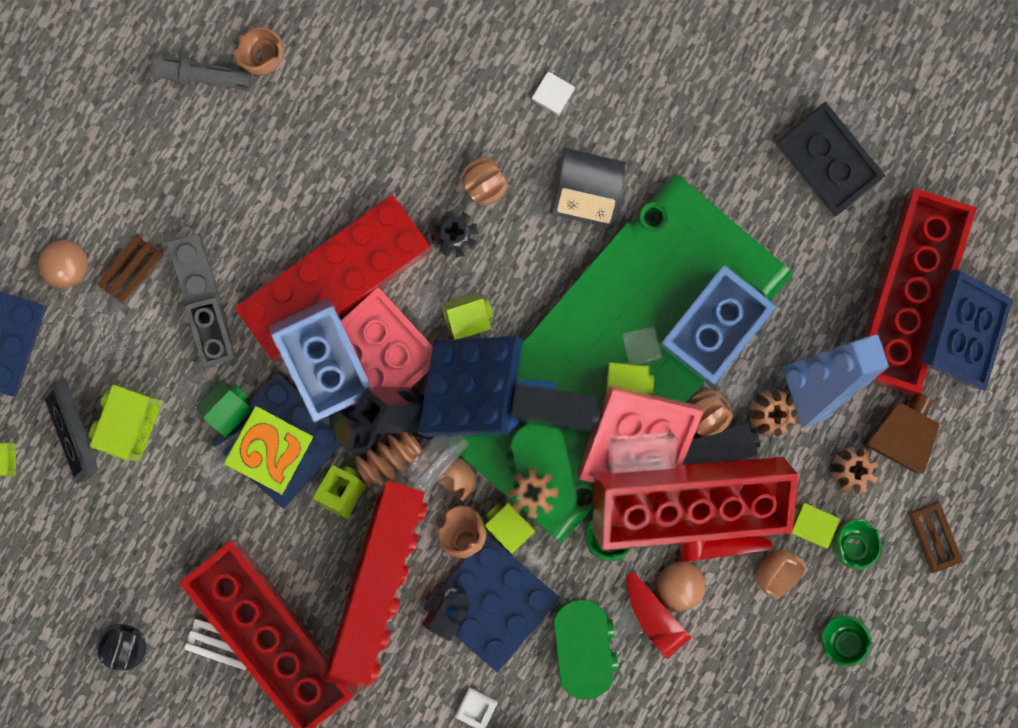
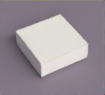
M547 72L533 95L532 101L559 116L574 92L575 87Z
M469 687L454 717L474 728H486L498 701Z

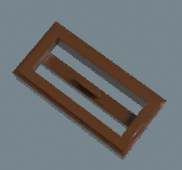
M136 235L97 283L98 287L125 305L164 256L163 252L159 249L156 250L152 244L146 243L142 237ZM138 247H141L142 249L130 262V264L126 267V269L122 272V274L118 277L112 286H109L111 281L115 278V276L119 273V271L123 268L127 261L136 252ZM148 253L151 254L152 257L123 293H119L118 290Z
M940 501L908 512L931 573H936L963 562ZM931 511H935L953 558L947 560L929 514ZM920 515H923L941 562L939 564L936 563L918 517Z

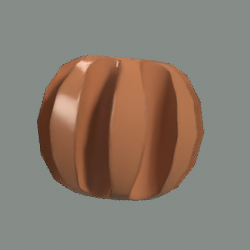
M478 157L471 160L461 173V182L473 201L480 205H489L497 202L505 194L508 187L507 180L495 161L489 157Z
M703 389L695 392L686 402L697 405L703 410L696 432L702 436L720 433L726 430L733 418L731 407L726 399L714 389Z
M768 389L759 393V402L757 403L752 400L748 408L754 410V415L749 417L752 427L759 426V434L770 437L773 432L777 437L787 433L786 425L794 426L797 418L791 416V412L797 409L792 399L786 400L787 394L778 389H775L772 395ZM774 408L777 409V415H772L769 418L768 413L774 411Z
M853 446L844 448L845 458L843 459L836 455L832 461V464H836L839 468L837 472H831L833 482L842 478V484L839 489L847 494L852 486H854L857 495L867 492L865 483L867 482L874 486L878 477L872 474L874 468L879 469L877 459L869 462L868 457L871 452L863 447L860 448L858 454H856ZM856 465L857 468H861V474L854 475V473H850V466Z
M528 467L530 478L525 480L519 471L513 479L520 483V488L513 489L508 487V497L518 495L520 502L512 507L519 513L522 506L527 505L530 508L528 517L538 518L536 507L538 505L542 506L547 514L554 506L546 502V497L554 496L558 498V488L548 490L546 483L554 478L547 472L542 480H538L536 478L538 468ZM533 483L534 487L541 486L543 492L538 495L539 501L533 502L532 498L526 499L524 497V492L528 490L527 484Z

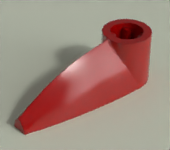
M763 536L683 542L679 543L681 562H690L771 550L773 545L771 540Z
M630 570L626 575V580L635 616L647 637L668 660L692 637L640 578Z

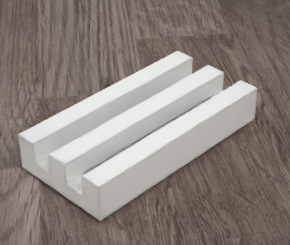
M195 618L184 649L246 670V667L239 660L194 645L196 639L233 652L226 642L198 633L200 627L218 632L210 622Z

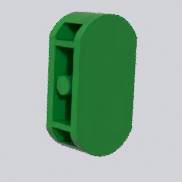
M528 424L521 428L511 442L512 452L506 453L510 472L517 471L518 473L520 471L521 476L528 480L530 478L528 467L538 468L536 473L538 480H542L547 472L554 478L546 483L548 490L558 488V498L554 496L546 497V502L554 507L546 514L545 509L538 505L536 507L538 518H534L543 521H555L566 516L573 509L577 501L563 433L557 428ZM520 483L514 485V489L520 488ZM533 483L527 484L528 490L524 492V497L526 499L532 498L533 502L539 501L538 495L543 492L541 486L534 487ZM516 495L517 504L520 502L518 495ZM524 505L525 510L529 513L530 508L527 505Z
M581 598L573 599L560 606L553 617L561 687L569 695L577 699L590 700L603 695L613 683V672L618 671L617 653L610 652L609 639H615L613 619H607L604 610L595 602Z

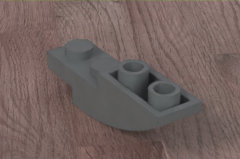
M200 233L167 242L185 299V310L203 368L235 359L231 336L212 265L208 261Z

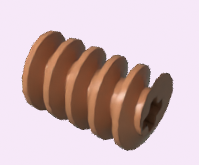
M412 432L399 433V440L390 434L388 436V447L380 441L377 442L379 453L376 454L368 449L366 451L368 460L366 461L358 455L355 456L356 467L372 493H374L373 482L380 488L385 484L383 476H386L391 481L396 479L394 469L405 474L407 472L405 462L416 467L418 465L416 455H419L424 460L428 459Z

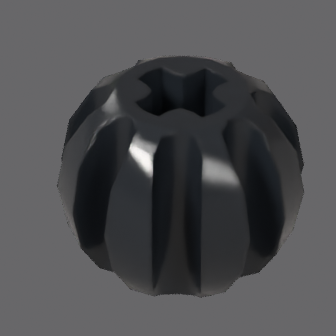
M454 210L444 212L448 218L447 221L443 222L437 218L432 225L434 228L441 230L439 233L431 234L432 243L435 245L443 242L444 244L438 252L446 257L451 249L456 250V258L465 256L462 247L467 246L473 250L477 244L476 240L469 238L470 235L479 233L477 224L466 225L471 216L465 212H462L460 218H454ZM453 227H458L459 232L463 234V236H457L456 241H452L450 235L447 234V232L453 231Z
M110 625L101 633L97 640L96 651L99 661L108 668L118 671L134 669L146 654L144 634L130 625Z

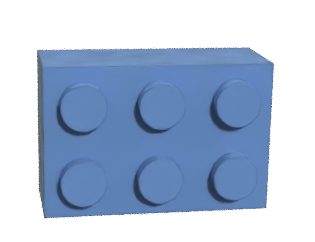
M724 265L659 346L709 386L715 385L776 306Z
M329 298L269 326L272 337L314 422L358 402L366 387H371Z

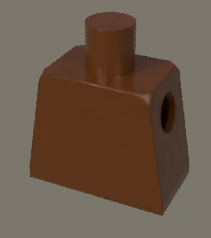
M919 393L914 395L909 407L902 403L892 404L866 438L863 446L916 474H924L939 429L938 422L926 417L934 400Z

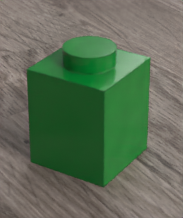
M223 379L196 406L202 418L225 438L253 410L246 401L249 395L236 383L229 386Z

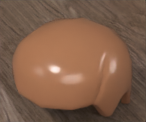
M267 27L253 28L245 35L239 36V45L237 50H233V55L238 65L253 75H267L274 72L282 62L284 43L275 31ZM260 47L262 61H260L257 57V51Z
M67 239L50 243L42 250L38 259L40 277L47 286L58 290H66L82 281L88 270L87 255L79 244Z
M449 453L438 455L431 463L430 471L436 470L439 472L437 475L439 483L445 486L459 500L464 501L476 484V475L472 466L462 457Z
M458 505L445 512V522L441 528H438L441 548L451 557L469 558L483 547L487 538L485 522L479 513L471 506Z
M774 551L760 561L756 572L757 585L767 595L771 594L775 598H780L798 583L805 572L806 564L791 551Z
M672 562L656 577L655 596L665 608L672 612L692 609L705 595V577L699 567L690 562Z

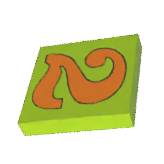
M255 406L224 464L283 494L313 436Z

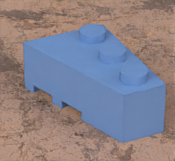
M875 335L783 366L782 369L797 408L802 428L830 418L834 415V411L850 401L851 397L858 390L867 386L889 365L879 336Z

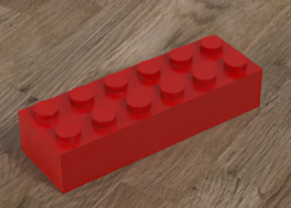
M917 188L912 189L906 194L861 338L862 340L878 335L889 365L871 383L909 395L921 393L928 366L922 364L924 349L929 341L934 316L938 311L943 294V286L947 281L950 269H959L977 207Z
M392 194L234 309L270 359L278 363L283 357L272 337L269 326L328 298L338 318H340L365 300L378 287L379 289L432 252V249Z
M784 457L595 472L592 531L603 550L792 533L798 473Z
M388 480L379 490L323 680L360 691L368 688L369 685H372V682L376 683L381 669V663L376 662L378 654L386 649L391 630L386 629L387 623L391 617H395L400 603V598L395 597L396 592L401 585L405 584L410 566L405 565V561L410 553L414 552L419 534L414 533V530L418 526L419 521H423L428 503L423 502L424 491Z
M237 540L228 542L179 582L293 728H316L357 693L356 689L323 680L329 655Z

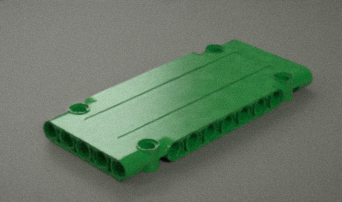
M672 174L631 223L628 222L523 342L517 380L552 381L556 385L553 390L597 397L595 406L602 407L605 399L609 363L649 367V375H654L652 395L686 403L704 381L659 345L718 271L725 265L769 301L775 297L793 274L783 263L677 174ZM648 212L657 213L661 218V224L655 227L649 226L645 222L644 215ZM518 422L508 432V435L446 436L444 442L508 497V487L514 489V485L519 484V482L513 479L517 471L510 472L506 453L512 452L511 442L514 436L528 423ZM592 426L589 434L559 429L563 433L575 490L579 488L588 489L592 496L591 502L584 507L575 504L566 516L555 521H543L531 517L561 544L593 509L595 483L580 480L576 473L594 426ZM516 495L508 497L517 504ZM523 505L521 509L529 515V513L525 510V506Z

